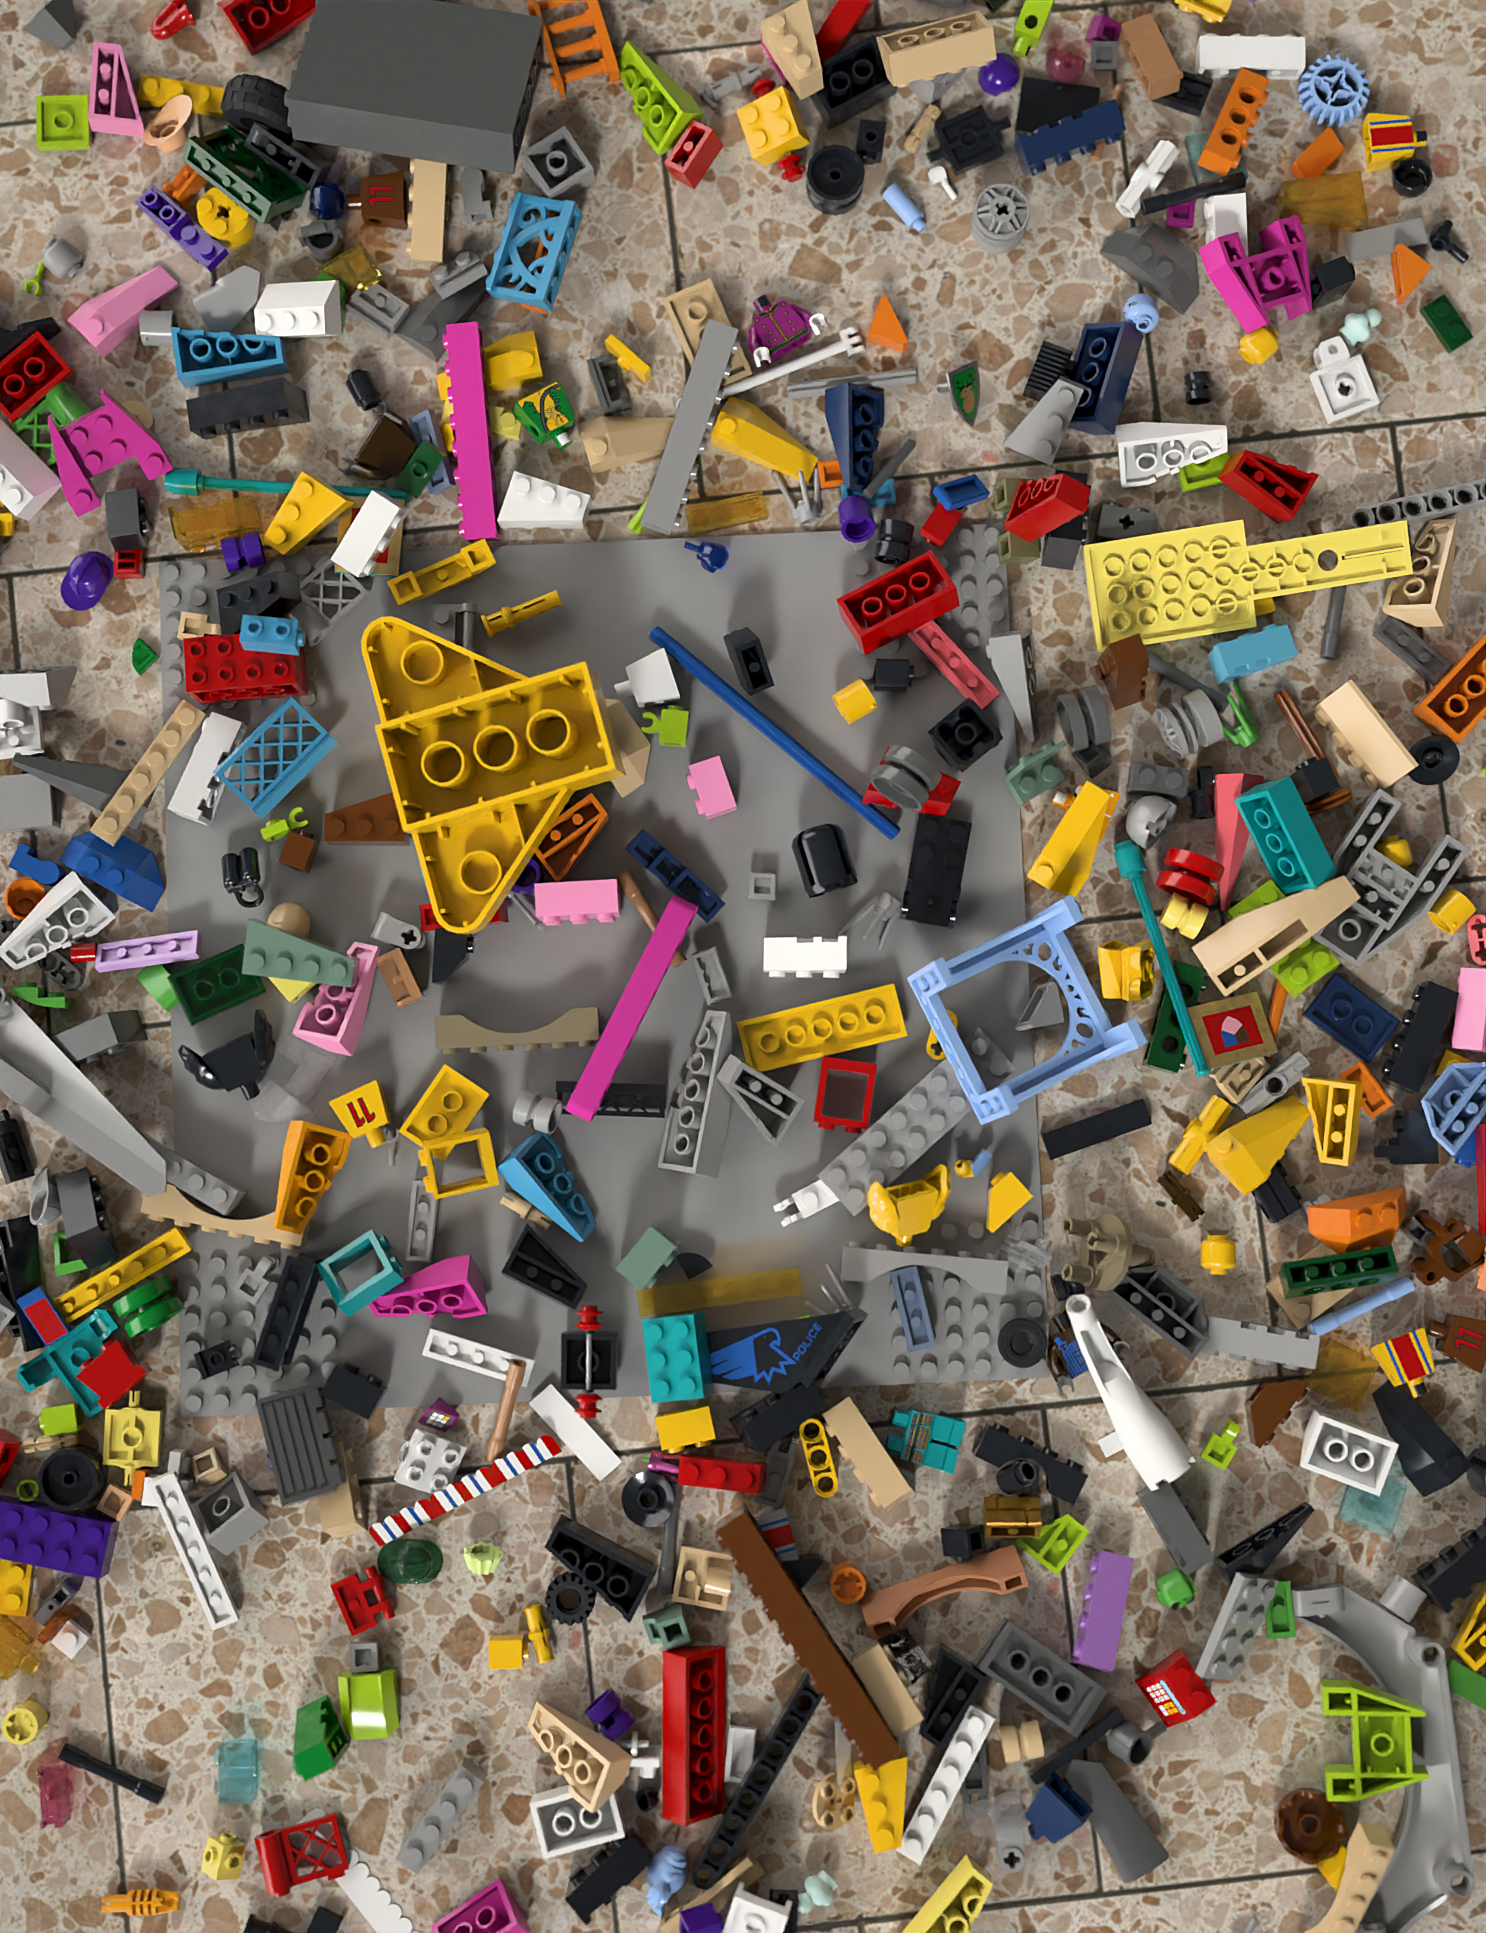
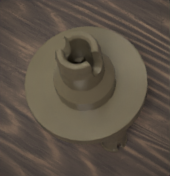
M1102 1214L1095 1220L1086 1219L1085 1221L1066 1217V1220L1062 1222V1232L1064 1234L1079 1236L1083 1239L1080 1249V1266L1066 1263L1062 1268V1278L1065 1281L1078 1282L1085 1287L1108 1291L1115 1288L1122 1281L1129 1268L1152 1266L1155 1264L1154 1251L1148 1247L1145 1248L1141 1245L1132 1244L1130 1229L1125 1220L1118 1215Z

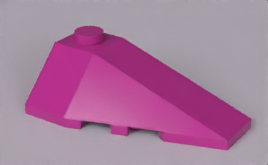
M470 1254L444 1259L403 1278L405 1281L368 1304L376 1317H410L412 1313H425L427 1318H436L437 1314H453V1318L462 1319L488 1313L481 1271Z

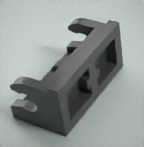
M607 354L594 359H588V369L604 416H611L632 409L616 358H613L612 354Z

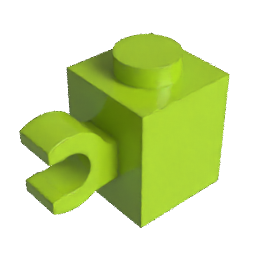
M668 706V709H662L661 721L653 713H643V718L652 720L653 724L648 728L641 727L642 733H659V745L686 748L689 711H684V707Z

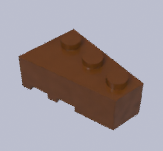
M1140 633L1108 644L1098 658L1097 665H1095L1097 676L1100 680H1104L1115 710L1145 700V694L1142 689L1146 688L1145 680L1142 681V677L1148 674L1149 657Z
M393 792L324 814V842L328 845L410 846V834L403 831Z

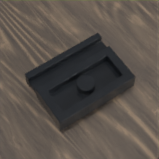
M1183 71L1179 91L1152 100V102L1200 118L1214 81Z

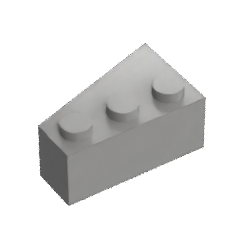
M732 1054L729 1055L716 1076L761 1134L777 1147L805 1100Z

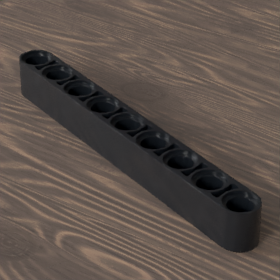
M807 1668L692 1865V1881L698 1889L708 1890L717 1882L824 1696L823 1692L817 1694L809 1681L810 1676ZM808 1695L811 1697V1703L806 1707H801L796 1703L798 1697ZM786 1720H795L797 1727L793 1731L784 1730L782 1725ZM773 1744H779L783 1747L782 1753L777 1756L771 1755L768 1749ZM758 1769H766L769 1775L764 1780H758L754 1777V1773ZM745 1793H750L755 1797L754 1801L749 1805L740 1802V1797ZM731 1818H736L740 1821V1826L736 1829H729L725 1824ZM716 1843H722L726 1846V1850L721 1854H716L711 1850V1847ZM701 1868H708L712 1874L710 1877L702 1879L697 1876V1872Z

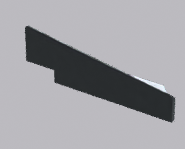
M30 1215L0 1222V1245L2 1249L0 1250V1291L16 1311L7 1324L8 1331L13 1338L21 1337L23 1350L29 1352L43 1348L46 1345L17 1303L18 1298L42 1285L37 1226L31 1223Z

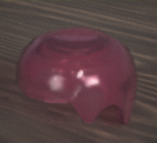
M1057 48L1047 51L1046 72L1052 80L1059 83H1069L1081 78L1085 73L1086 60L1082 57L1073 55L1071 51H1068L1065 56H1060Z

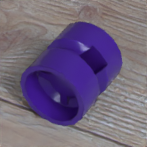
M258 531L243 534L242 539H238L236 536L221 539L223 557L229 574L244 571L245 566H249L251 569L266 566L264 549Z
M610 1688L586 1709L585 1714L594 1725L600 1724V1732L605 1738L614 1742L634 1724L637 1718L627 1706L622 1707L620 1705L621 1698Z

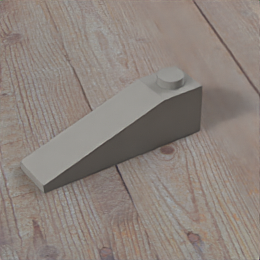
M1032 628L993 635L986 644L987 657L992 660V666L1028 741L1033 742L1040 735L1038 704L1036 700H1032V695L1035 694V688L1037 687L1036 678H1034L1030 669L1032 663H1035Z

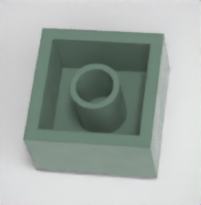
M652 1224L616 1270L641 1291L645 1285L650 1289L661 1275L657 1270L662 1264L668 1267L678 1254L674 1250L678 1244Z

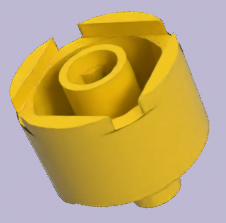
M216 187L210 189L197 202V215L201 226L206 233L222 246L236 249L244 246L252 239L256 219Z

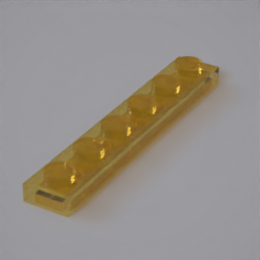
M799 1266L655 1286L650 1289L647 1287L643 1288L642 1291L636 1289L640 1317L803 1294Z

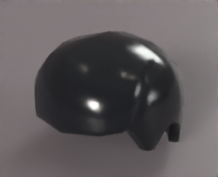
M1421 159L1400 160L1395 169L1392 170L1393 189L1400 196L1406 198L1421 196L1428 190L1433 180L1430 166Z

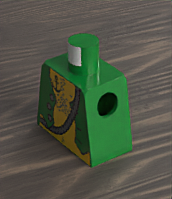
M559 380L516 402L512 412L513 415L538 444H544L553 439L559 450H563L573 443L567 431L572 428L575 417Z

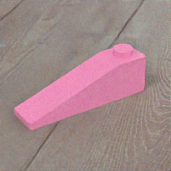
M354 942L346 954L360 959L357 986L344 987L321 984L318 988L320 992L311 1003L307 1002L302 1008L292 1033L329 1052L352 1056L362 1033L377 966L376 958L379 957L380 948L374 945Z

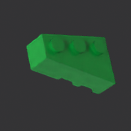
M327 1695L297 1709L293 1745L294 1760H292V1765L298 1776L301 1775L304 1782L335 1768L350 1746Z

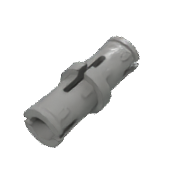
M754 64L740 72L735 73L733 71L729 73L728 77L709 84L708 87L713 100L717 101L731 93L736 92L738 94L742 92L743 88L763 78L758 65Z

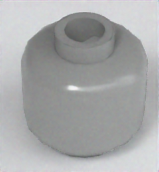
M52 239L41 252L44 255L42 263L59 279H64L67 276L72 279L82 269V266L79 265L82 260V254L66 239Z

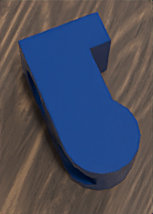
M20 843L8 867L49 886H55L65 877V870L62 866L52 861H42L35 858L34 855L37 850Z

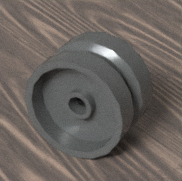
M1091 685L1081 688L1078 698L1072 692L1056 697L1060 725L1071 751L1077 752L1086 749L1089 745V739L1095 745L1111 741L1112 733L1108 712L1097 686Z
M897 744L891 745L883 758L885 765H878L870 781L878 792L893 803L907 810L921 811L929 798L927 792L935 789L942 777L941 773L934 764L916 751Z

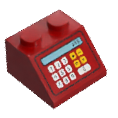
M1179 1648L1134 1680L1167 1728L1194 1719L1217 1703V1700L1200 1676L1195 1673V1669Z

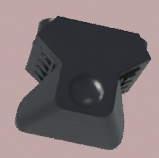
M970 698L959 704L958 707L928 731V734L935 743L934 749L950 767L955 766L962 773L985 753L998 746L999 742L1003 739L1000 730L975 701Z

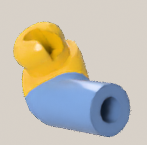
M982 1148L973 1160H957L953 1165L954 1171L963 1178L979 1176L993 1155Z

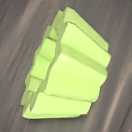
M480 1541L478 1544L470 1543V1547H465L464 1557L468 1569L472 1570V1573L488 1575L489 1573H494L504 1552L500 1551V1546Z

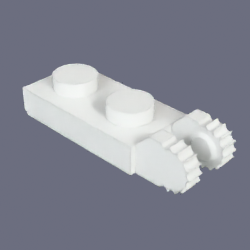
M819 1180L793 1193L792 1197L776 1204L773 1208L775 1212L782 1211L795 1202L799 1212L781 1221V1224L785 1227L801 1218L805 1219L838 1202L839 1199Z

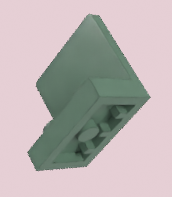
M1064 740L1057 744L1051 741L1042 746L1038 752L1034 754L1031 752L1023 756L1016 764L1008 768L1010 773L1003 780L1019 806L1066 780L1053 759V756L1066 746Z

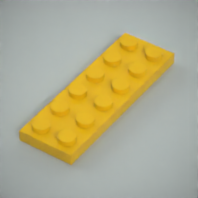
M894 983L736 1022L746 1063L760 1072L907 1036Z

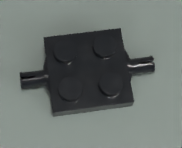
M977 106L935 125L933 131L939 141V148L927 152L926 157L929 159L930 164L944 157L949 162L955 176H958L1003 155L1004 150L998 139V133L1011 128V122L1008 117L993 122L986 115L983 106Z

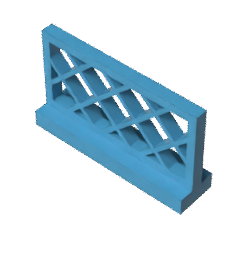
M289 695L213 773L263 819L338 742ZM293 705L297 709V721L284 722V712ZM302 715H303L308 721H302ZM297 726V740H283V727ZM302 726H314L319 731L312 739L302 740ZM269 727H278V741H264V732ZM283 745H297V754L293 758L283 759ZM259 746V760H245V751L249 747ZM264 746H278V759H264ZM278 764V773L274 777L264 778V765ZM245 765H259V778L245 779ZM230 766H240V779H227L223 773ZM259 783L258 793L250 800L245 795V784ZM234 784H240V790Z

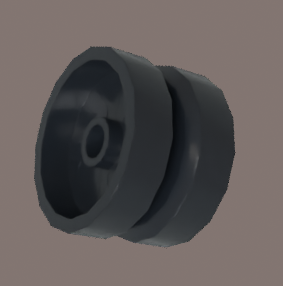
M836 144L825 146L814 153L808 162L806 192L808 200L815 209L824 214L836 216L849 212L857 205L862 196L865 174L863 162L857 153L847 146Z
M87 1445L69 1446L51 1454L43 1462L38 1472L37 1485L41 1496L49 1505L59 1510L71 1511L94 1501L103 1492L108 1481L107 1465H103V1457L97 1450Z

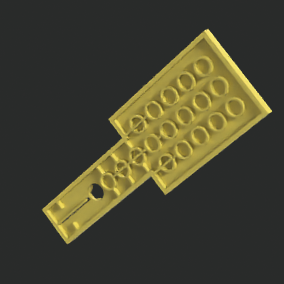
M1242 519L1082 546L1096 652H1103L1108 644L1139 633L1143 644L1147 645L1257 627L1254 600L1413 574L1407 520L1247 546ZM1324 550H1331L1338 557V563L1331 571L1321 569L1318 564V557Z

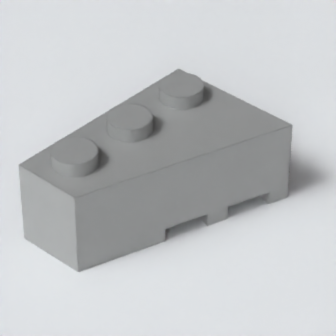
M1060 376L1002 445L1052 465L1085 386Z

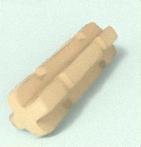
M930 104L927 107L925 114L921 116L911 131L912 134L904 142V148L907 151L916 153L920 147L919 144L924 141L934 126L933 124L940 117V108L934 104Z
M76 1431L50 1436L40 1435L38 1438L36 1436L28 1437L23 1440V1448L26 1453L38 1451V1449L43 1451L62 1448L64 1445L65 1447L75 1446L79 1442L78 1433Z

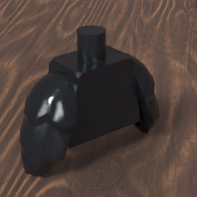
M256 1009L254 1033L251 1031L205 1053L202 1057L185 1045L180 1046L178 1053L184 1062V1067L195 1076L198 1083L213 1090L225 1089L227 1092L240 1087L248 1101L261 1094L255 1079L263 1076L265 1069L271 1065L275 1056L276 1042L273 1039V1027L268 1022L266 1014L263 1010Z

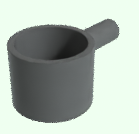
M1123 1720L1111 1729L1108 1736V1749L1133 1767L1139 1766L1148 1758L1152 1750L1153 1740L1167 1731V1726L1163 1721H1159L1145 1731L1131 1721Z

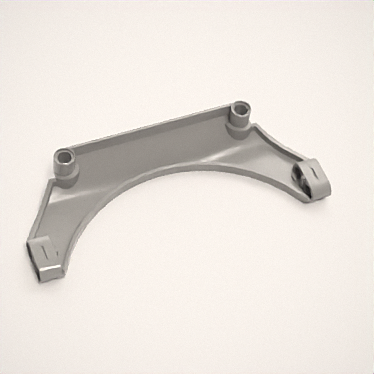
M1341 1583L1291 1588L1294 1619L1325 1633L1346 1648L1369 1672L1381 1691L1420 1703L1426 1712V1717L1410 1716L1412 1765H1425L1429 1778L1406 1785L1401 1823L1393 1844L1396 1851L1355 1933H1406L1424 1915L1450 1898L1449 1891H1452L1458 1897H1467L1475 1888L1445 1652L1441 1645L1431 1638L1416 1637V1631L1412 1626ZM1433 1646L1432 1656L1424 1658L1425 1649ZM1458 1875H1463L1461 1883L1453 1885L1454 1878Z

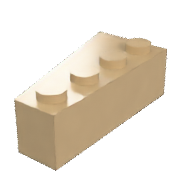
M410 159V172L414 174V185L410 184L409 200L413 201V211L408 213V228H412L411 239L407 240V255L411 256L410 260L414 263L446 264L449 231L448 227H444V224L450 218L451 208L449 200H446V194L450 195L452 193L453 182L451 174L448 172V170H454V165Z

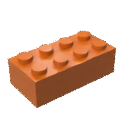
M1486 633L1468 649L1411 711L1436 736L1446 737L1453 741L1455 745L1460 743L1486 715Z

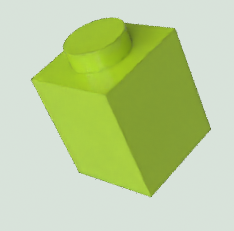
M77 1402L52 1405L41 1409L42 1414L39 1415V1425L41 1430H44V1436L76 1432L85 1428L83 1410Z

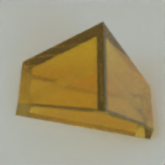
M362 242L317 268L321 272L358 288L360 292L383 280L382 275Z

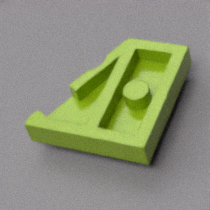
M1067 1513L1041 1526L1040 1537H1019L1014 1543L1055 1575H1058L1090 1530Z

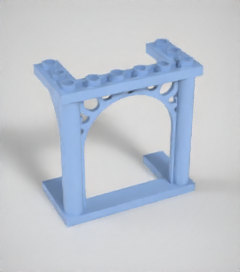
M1072 895L1063 898L1033 916L1032 920L946 962L943 957L933 961L907 978L950 1065L952 1063L956 1071L955 1074L981 1125L1020 1109L1018 1103L1104 1059L1107 1061L1148 1043L1143 1027L1137 1023L1135 1018L1112 1027L1109 1013L1102 1007L1096 988L1090 984L1083 963L1075 955L1073 943L1065 935L1064 930L1084 920L1080 904L1074 900ZM1042 943H1046L1050 951V956L1046 961H1042L1038 956V949ZM1029 944H1032L1030 950L1031 956L1026 955L1023 951V949L1028 950L1030 948L1028 946ZM1023 961L1034 964L1049 973L1064 992L1070 1017L1066 1039L1057 1053L1049 1060L987 1091L937 993L1002 962ZM1053 961L1056 962L1059 971L1055 970V968L1053 967ZM1078 1007H1079L1080 1012L1082 1013L1083 1017H1079V1016H1078V1014H1077V1008H1078ZM1077 1024L1088 1025L1092 1036L1086 1038L1079 1035L1076 1030ZM1073 1039L1079 1043L1074 1049L1072 1047Z

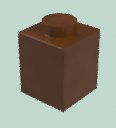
M299 830L298 834L289 832L278 862L309 874L320 843L313 840L314 835L306 831Z

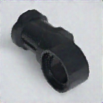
M1212 765L1198 766V790L1188 792V797L1192 799L1193 814L1190 815L1191 820H1204L1215 817V813L1211 811L1210 796L1213 795L1212 789H1214V770Z

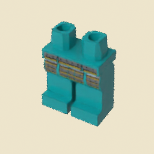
M909 1407V1411L894 1409L891 1423L904 1427L902 1437L888 1434L885 1449L898 1454V1457L902 1460L939 1469L953 1475L959 1453L955 1446L960 1447L966 1422L963 1419ZM932 1439L938 1440V1441H942V1442H946V1443H949L950 1445L944 1444V1443H940V1442H936V1441H932Z

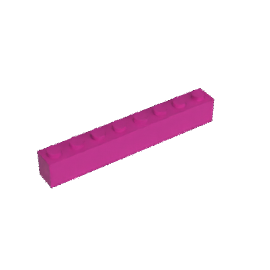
M478 322L447 324L446 333H443L442 338L444 349L448 350L449 360H445V370L447 377L450 376L451 387L447 388L449 403H453L454 413L450 414L451 429L455 430L456 440L452 441V450L454 457L458 458V467H455L454 472L456 483H460L461 494H457L458 509L462 510L463 520L459 522L460 534L469 543H475L484 538L486 542L501 540V534L497 521L499 511L483 330Z

